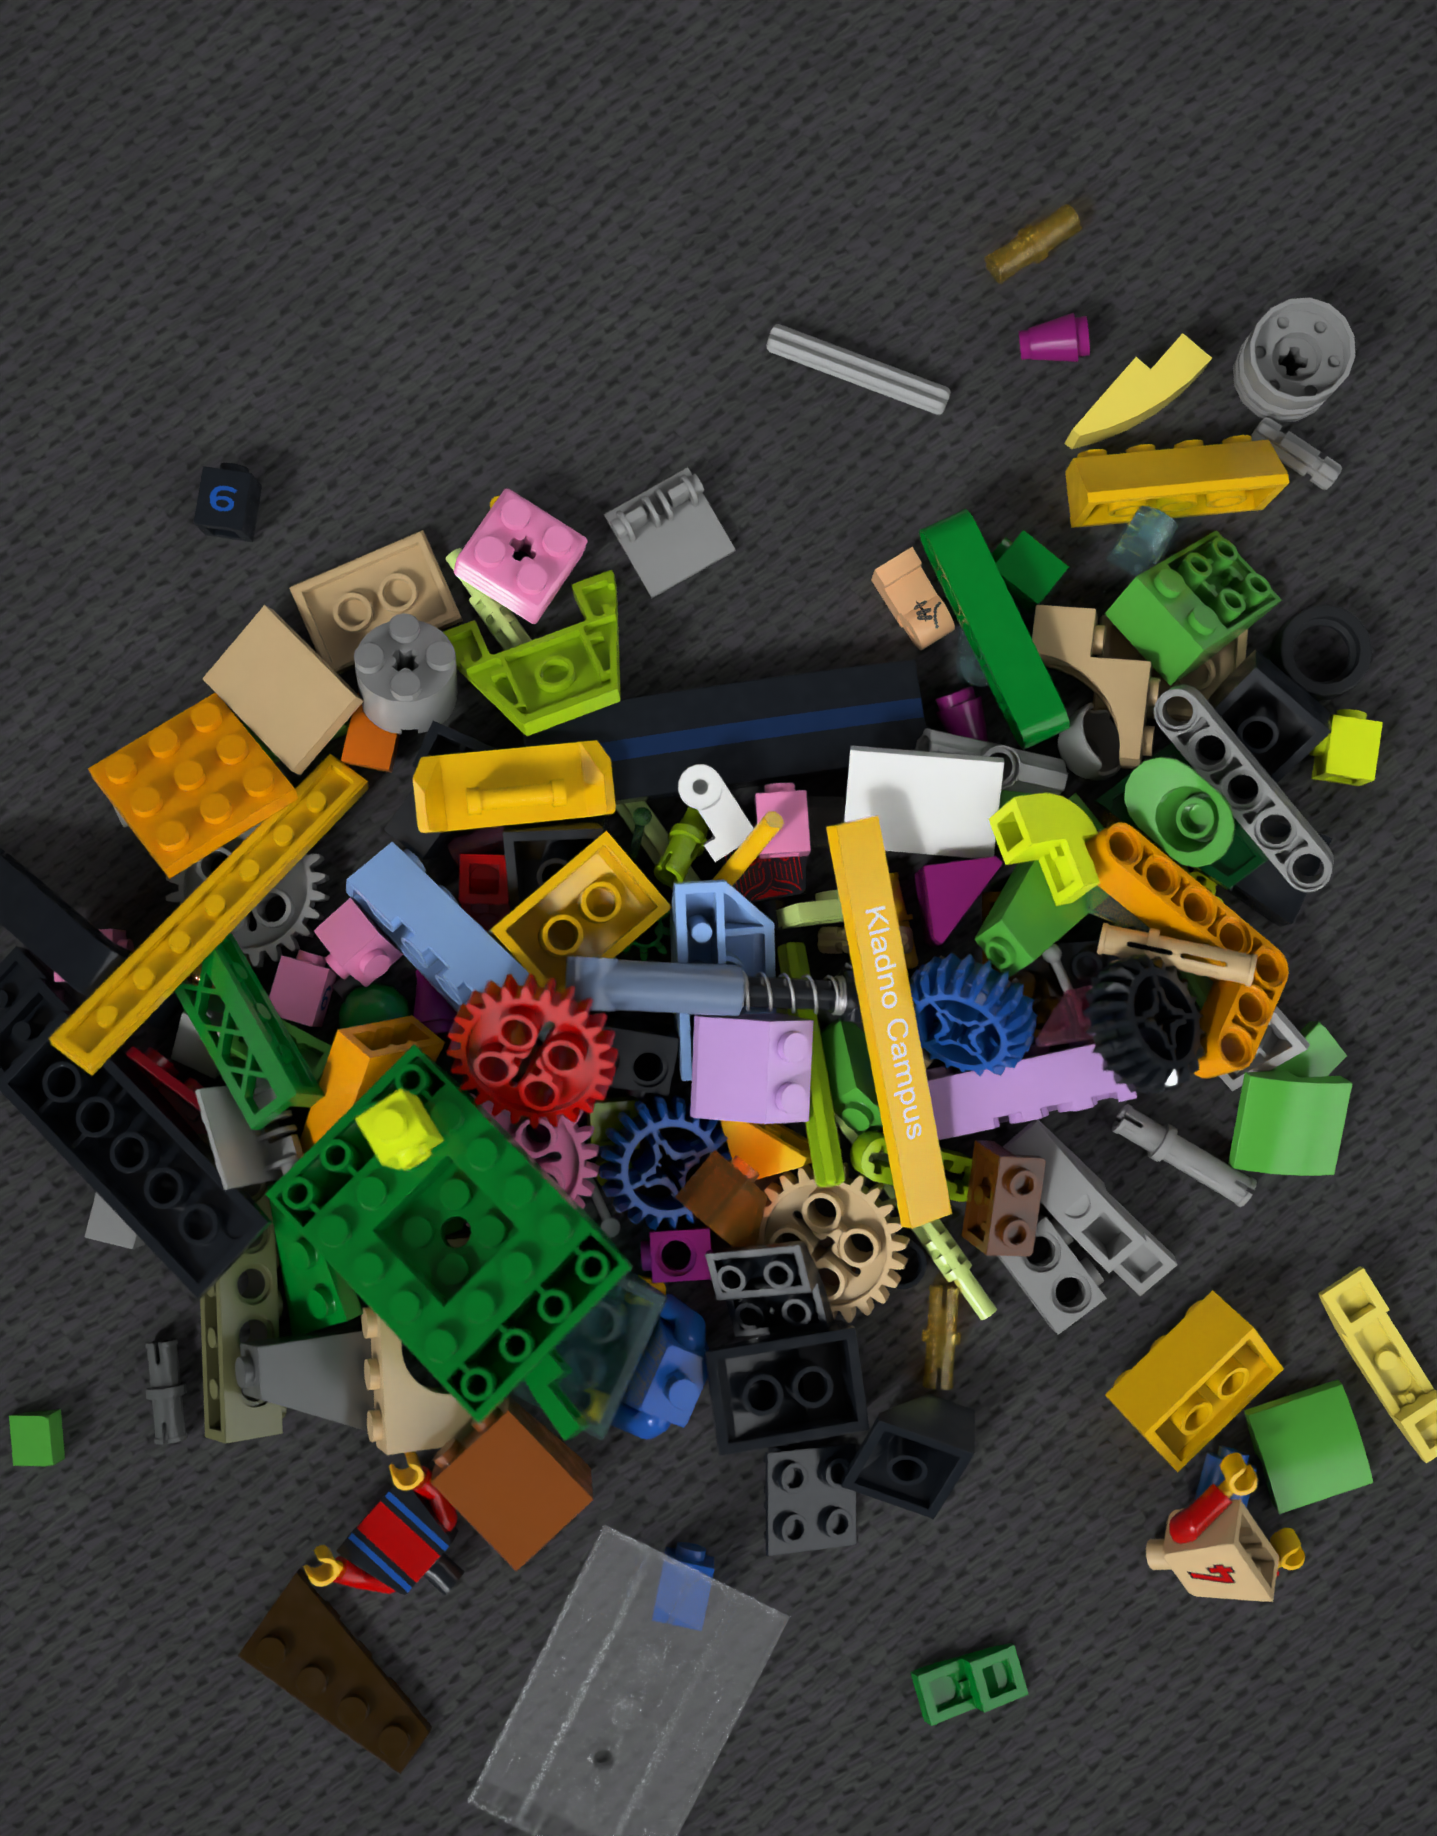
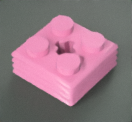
M506 488L458 555L454 574L528 622L536 624L582 557L588 540L519 494ZM514 551H523L529 555L522 558L521 561L513 558Z

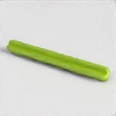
M788 942L778 946L777 957L780 974L786 973L790 978H801L804 974L811 976L804 943ZM786 1008L787 1015L813 1020L809 1122H805L815 1184L823 1188L837 1186L844 1183L845 1173L818 1015H815L814 1010L796 1009L793 1014L791 1009Z

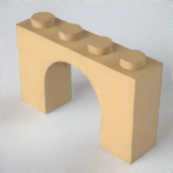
M471 1233L446 1235V1239L451 1246L458 1248L468 1242ZM370 1307L362 1308V1331L365 1339L371 1338L372 1358L365 1359L364 1363L366 1387L368 1390H374L375 1410H370L367 1413V1429L370 1441L376 1442V1447L386 1455L442 1448L453 1438H457L460 1442L474 1429L471 1425L474 1420L473 1417L445 1387H429L419 1384L411 1376L404 1363L402 1341Z

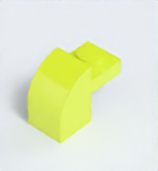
M1052 793L1017 796L988 819L1005 865L1039 860L1056 906L1075 902L1100 883L1095 871L1094 862L1085 845L1098 832L1087 814L1072 801Z

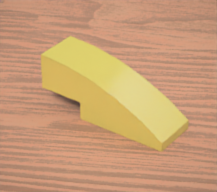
M1183 333L1152 369L1135 357L1072 429L1065 444L1069 448L1075 449L1097 443L1127 431L1145 421L1180 396L1202 374L1212 360V357Z

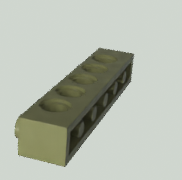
M208 1133L197 1134L213 1152ZM273 1181L243 1187L272 1223L211 1289L200 1298L205 1437L222 1443L283 1434L282 1419L286 1415L287 1407L243 1395L235 1375V1362L238 1357H241L239 1333L241 1327L247 1321L250 1325V1336L246 1342L279 1337L278 1318L281 1317L283 1311L282 1296L277 1289V1268L280 1265L270 1201L265 1195L268 1191L267 1187L273 1185ZM246 1271L249 1282L246 1290L240 1295L237 1282L239 1276Z

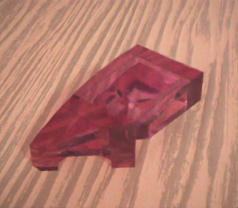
M1092 985L1070 989L1063 994L1035 1039L1037 1047L1093 1039V1036L1085 1033L1091 1025L1090 1020L1083 1014V1011L1090 1006L1085 993L1093 988Z

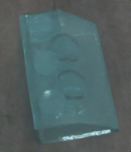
M631 1271L555 1347L573 1369L558 1385L590 1424L583 1431L600 1440H604L668 1299L667 1296ZM524 1379L516 1387L513 1394L541 1408Z

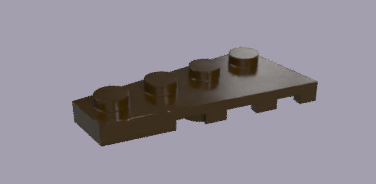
M299 1568L240 1651L238 1657L401 1775L430 1733L432 1726L391 1677H387L372 1659L373 1655L361 1640L357 1641L340 1620L341 1616L328 1601L325 1602L310 1584L309 1578Z

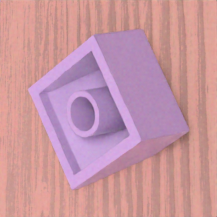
M782 1013L740 1014L739 1016L694 1015L690 1116L701 1119L759 1124L809 1122L813 1020Z

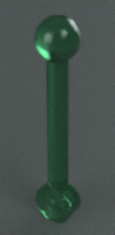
M646 807L637 808L633 812L632 817L636 824L628 856L635 864L637 863L645 825H648L652 819L651 811Z

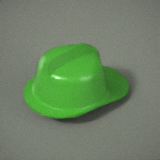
M1158 757L1146 760L1132 771L1125 785L1124 800L1128 814L1136 825L1170 857L1182 865L1201 867L1213 864L1225 855L1233 840L1235 824L1230 804L1223 793L1210 785L1191 767L1177 759Z

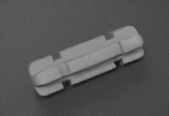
M1265 417L1261 420L1251 435L1252 441L1269 439L1282 463L1303 477L1308 473L1312 476L1309 481L1321 489L1327 490L1332 486L1341 473L1342 467L1340 464L1328 456L1323 460L1319 457L1321 453L1319 450L1289 430L1284 434L1280 431L1283 426L1271 418Z

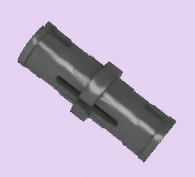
M178 1338L167 1339L168 1341H164V1339L153 1340L145 1343L150 1387L145 1389L146 1399L152 1400L155 1429L154 1443L159 1445L165 1444V1440H168V1444L188 1439L183 1406V1395L187 1393V1383L181 1382Z

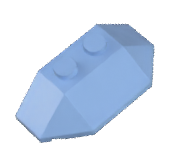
M725 879L674 882L670 912L671 963L740 965L747 976H755L757 973L763 972L767 977H776L774 922ZM744 1006L740 1014L770 1013L769 1008L750 1007V1010L747 1011ZM773 1008L771 1013H777L776 1008ZM673 1013L674 1027L680 1038L678 1058L682 1081L692 1080L694 1014Z

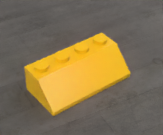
M1250 435L1233 436L1224 439L1222 444L1205 446L1202 440H1187L1175 444L1173 449L1155 450V445L1142 444L1126 449V453L1107 455V450L1091 449L1077 455L1078 458H1073L1065 471L1071 528L1263 510L1289 484L1288 472L1269 439L1252 441V436Z

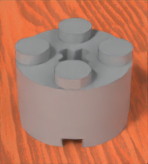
M403 613L394 616L390 622L374 628L362 639L355 650L354 661L359 696L364 700L362 703L363 711L371 722L390 733L402 734V730L418 729V733L428 732L432 721L443 724L450 717L455 709L458 692L456 654L452 643L442 631L428 623L418 621L411 614Z

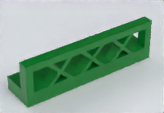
M229 933L201 962L202 968L198 986L189 984L187 979H185L174 991L251 1130H261L290 1106L311 1107L325 1095L232 933ZM210 994L220 995L225 1004L222 1026L212 1025L207 1016ZM233 1035L242 1036L249 1047L245 1068L235 1066L230 1057ZM257 1077L267 1079L277 1096L261 1110L253 1099Z

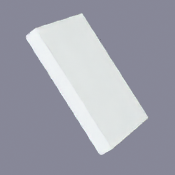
M851 746L844 822L868 816H878L885 851L977 859L994 857L996 838L988 819L999 810L1004 759L999 757Z

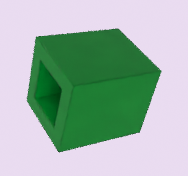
M1024 530L1014 542L1005 537L991 554L1012 599L1030 614L1034 612L1036 605H1039L1069 568L1068 565Z

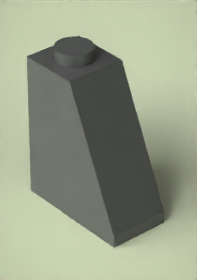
M347 1326L240 1343L241 1357L236 1359L235 1375L239 1387L243 1388V1395L368 1431L367 1413L370 1410H375L374 1390H368L366 1387L364 1363L365 1359L372 1358L371 1338H364L362 1327Z

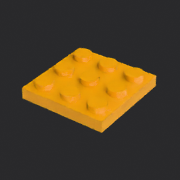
M216 692L88 768L94 781L169 879L298 799L293 785Z

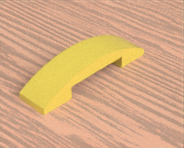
M1359 1266L1319 1292V1297L1349 1354L1388 1414L1421 1459L1428 1463L1437 1457V1390L1431 1385L1386 1313L1390 1309L1365 1269Z

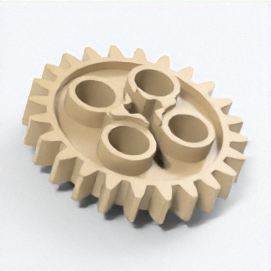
M845 1162L843 1163L845 1181L833 1187H818L815 1184L814 1173L809 1164L798 1168V1179L792 1172L786 1171L780 1176L782 1187L772 1182L764 1190L769 1199L760 1198L753 1207L762 1216H753L748 1221L747 1227L759 1234L751 1236L746 1242V1246L783 1243V1233L795 1234L804 1242L818 1270L820 1268H828L833 1270L839 1277L840 1285L831 1286L823 1282L834 1320L837 1312L840 1311L847 1323L852 1322L856 1316V1306L866 1316L870 1315L874 1309L873 1299L884 1304L890 1295L886 1286L896 1288L900 1282L901 1277L893 1269H904L908 1258L896 1252L906 1249L910 1242L908 1237L895 1234V1232L902 1228L900 1217H891L889 1214L897 1204L896 1198L882 1202L878 1196L882 1192L884 1184L878 1183L869 1189L865 1186L867 1177L861 1173L855 1180L849 1178L848 1163ZM824 1198L832 1202L836 1209V1216L825 1217L820 1214L816 1209L815 1199ZM794 1211L801 1212L803 1219L796 1218ZM860 1233L869 1237L873 1244V1251L863 1252L855 1248L851 1235ZM829 1236L833 1238L835 1243L826 1249L819 1242ZM851 1266L858 1267L861 1273L855 1274Z

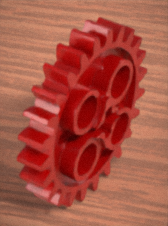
M530 973L524 986H519L516 979L510 974L507 975L502 988L490 980L487 982L483 993L474 990L467 1004H461L448 1034L452 1041L447 1050V1055L456 1058L451 1072L454 1074H465L460 1088L462 1090L476 1088L478 1094L474 1102L477 1105L483 1104L488 1100L494 1103L492 1116L496 1117L505 1109L510 1111L511 1124L516 1125L521 1115L528 1116L532 1128H537L540 1118L546 1117L552 1127L556 1128L562 1114L571 1122H577L581 1109L587 1113H592L596 1101H603L605 1099L608 1087L612 1084L617 1068L614 1065L618 1056V1049L611 1047L615 1032L612 1030H602L607 1017L605 1013L590 1016L589 1011L593 1002L591 998L584 999L579 1003L573 1000L574 986L571 985L563 993L557 992L555 978L550 977L545 987H539L534 975ZM548 1021L555 1023L547 1033L543 1046L538 1047L520 1081L513 1082L512 1078L518 1072L522 1059H525L531 1052L544 1025Z

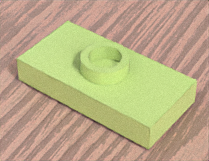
M838 890L819 892L815 894L816 901L796 903L776 910L778 926L782 927V929L844 922Z

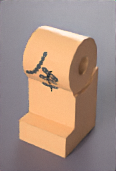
M910 547L876 568L871 581L901 628L905 629L913 644L919 650H923L954 631L955 625L946 605L937 595L921 568V560L913 547Z

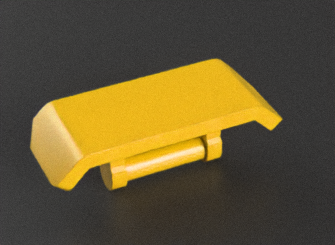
M598 740L421 757L413 776L417 824L421 833L587 818L614 814L616 810L611 759Z

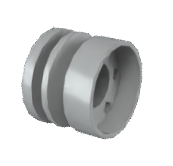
M1313 298L1288 299L1270 308L1239 348L1233 365L1234 387L1242 403L1258 417H1268L1277 423L1296 422L1313 414L1349 376L1355 359V337L1346 318L1331 304ZM1283 360L1289 361V368L1296 371L1292 376L1286 375V367L1280 365Z

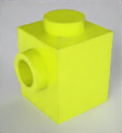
M1351 709L1337 710L1336 715L1330 716L1332 732L1309 753V755L1315 756L1312 779L1354 786H1362L1374 781L1383 722L1367 720V713Z
M402 1089L355 1118L382 1165L399 1170L401 1168L407 1170L420 1164L432 1154L430 1149L444 1141L418 1096Z

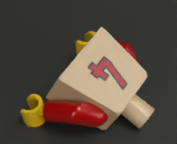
M1231 1453L1220 1464L1225 1480L1218 1487L1213 1483L1186 1508L1174 1510L1168 1517L1165 1538L1150 1539L1147 1542V1562L1152 1570H1173L1188 1593L1196 1597L1273 1602L1276 1577L1279 1576L1278 1569L1280 1567L1287 1570L1300 1568L1305 1561V1553L1299 1538L1292 1528L1278 1530L1272 1535L1269 1542L1241 1499H1229L1233 1494L1248 1495L1257 1487V1476L1250 1464L1246 1465L1240 1453Z

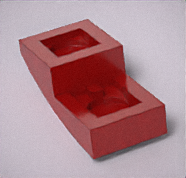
M460 854L459 903H461V908L474 921L480 924L486 932L511 912L505 855Z

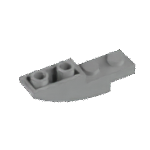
M1038 1119L1032 1120L1003 1146L1014 1155H1036L1045 1159L1046 1166L1040 1202L1108 1273L1114 1271L1138 1295H1143L1178 1265L1175 1256L1106 1190L1104 1182Z

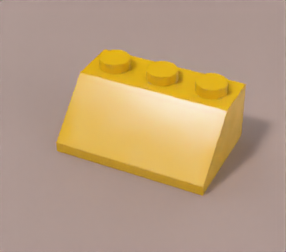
M1212 1290L1203 1300L1195 1302L1187 1310L1185 1317L1167 1335L1159 1337L1152 1344L1149 1352L1132 1369L1126 1370L1119 1375L1113 1387L1105 1396L1178 1473L1284 1368L1254 1327Z

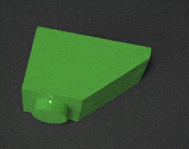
M840 1017L820 1030L834 1112L848 1127L860 1136L867 1131H877L883 1126L865 1033L853 1022L841 1021Z

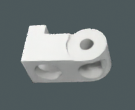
M696 764L688 767L682 773L678 782L679 794L688 806L698 809L714 834V837L706 841L704 846L714 862L738 848L754 828L720 775L712 767Z

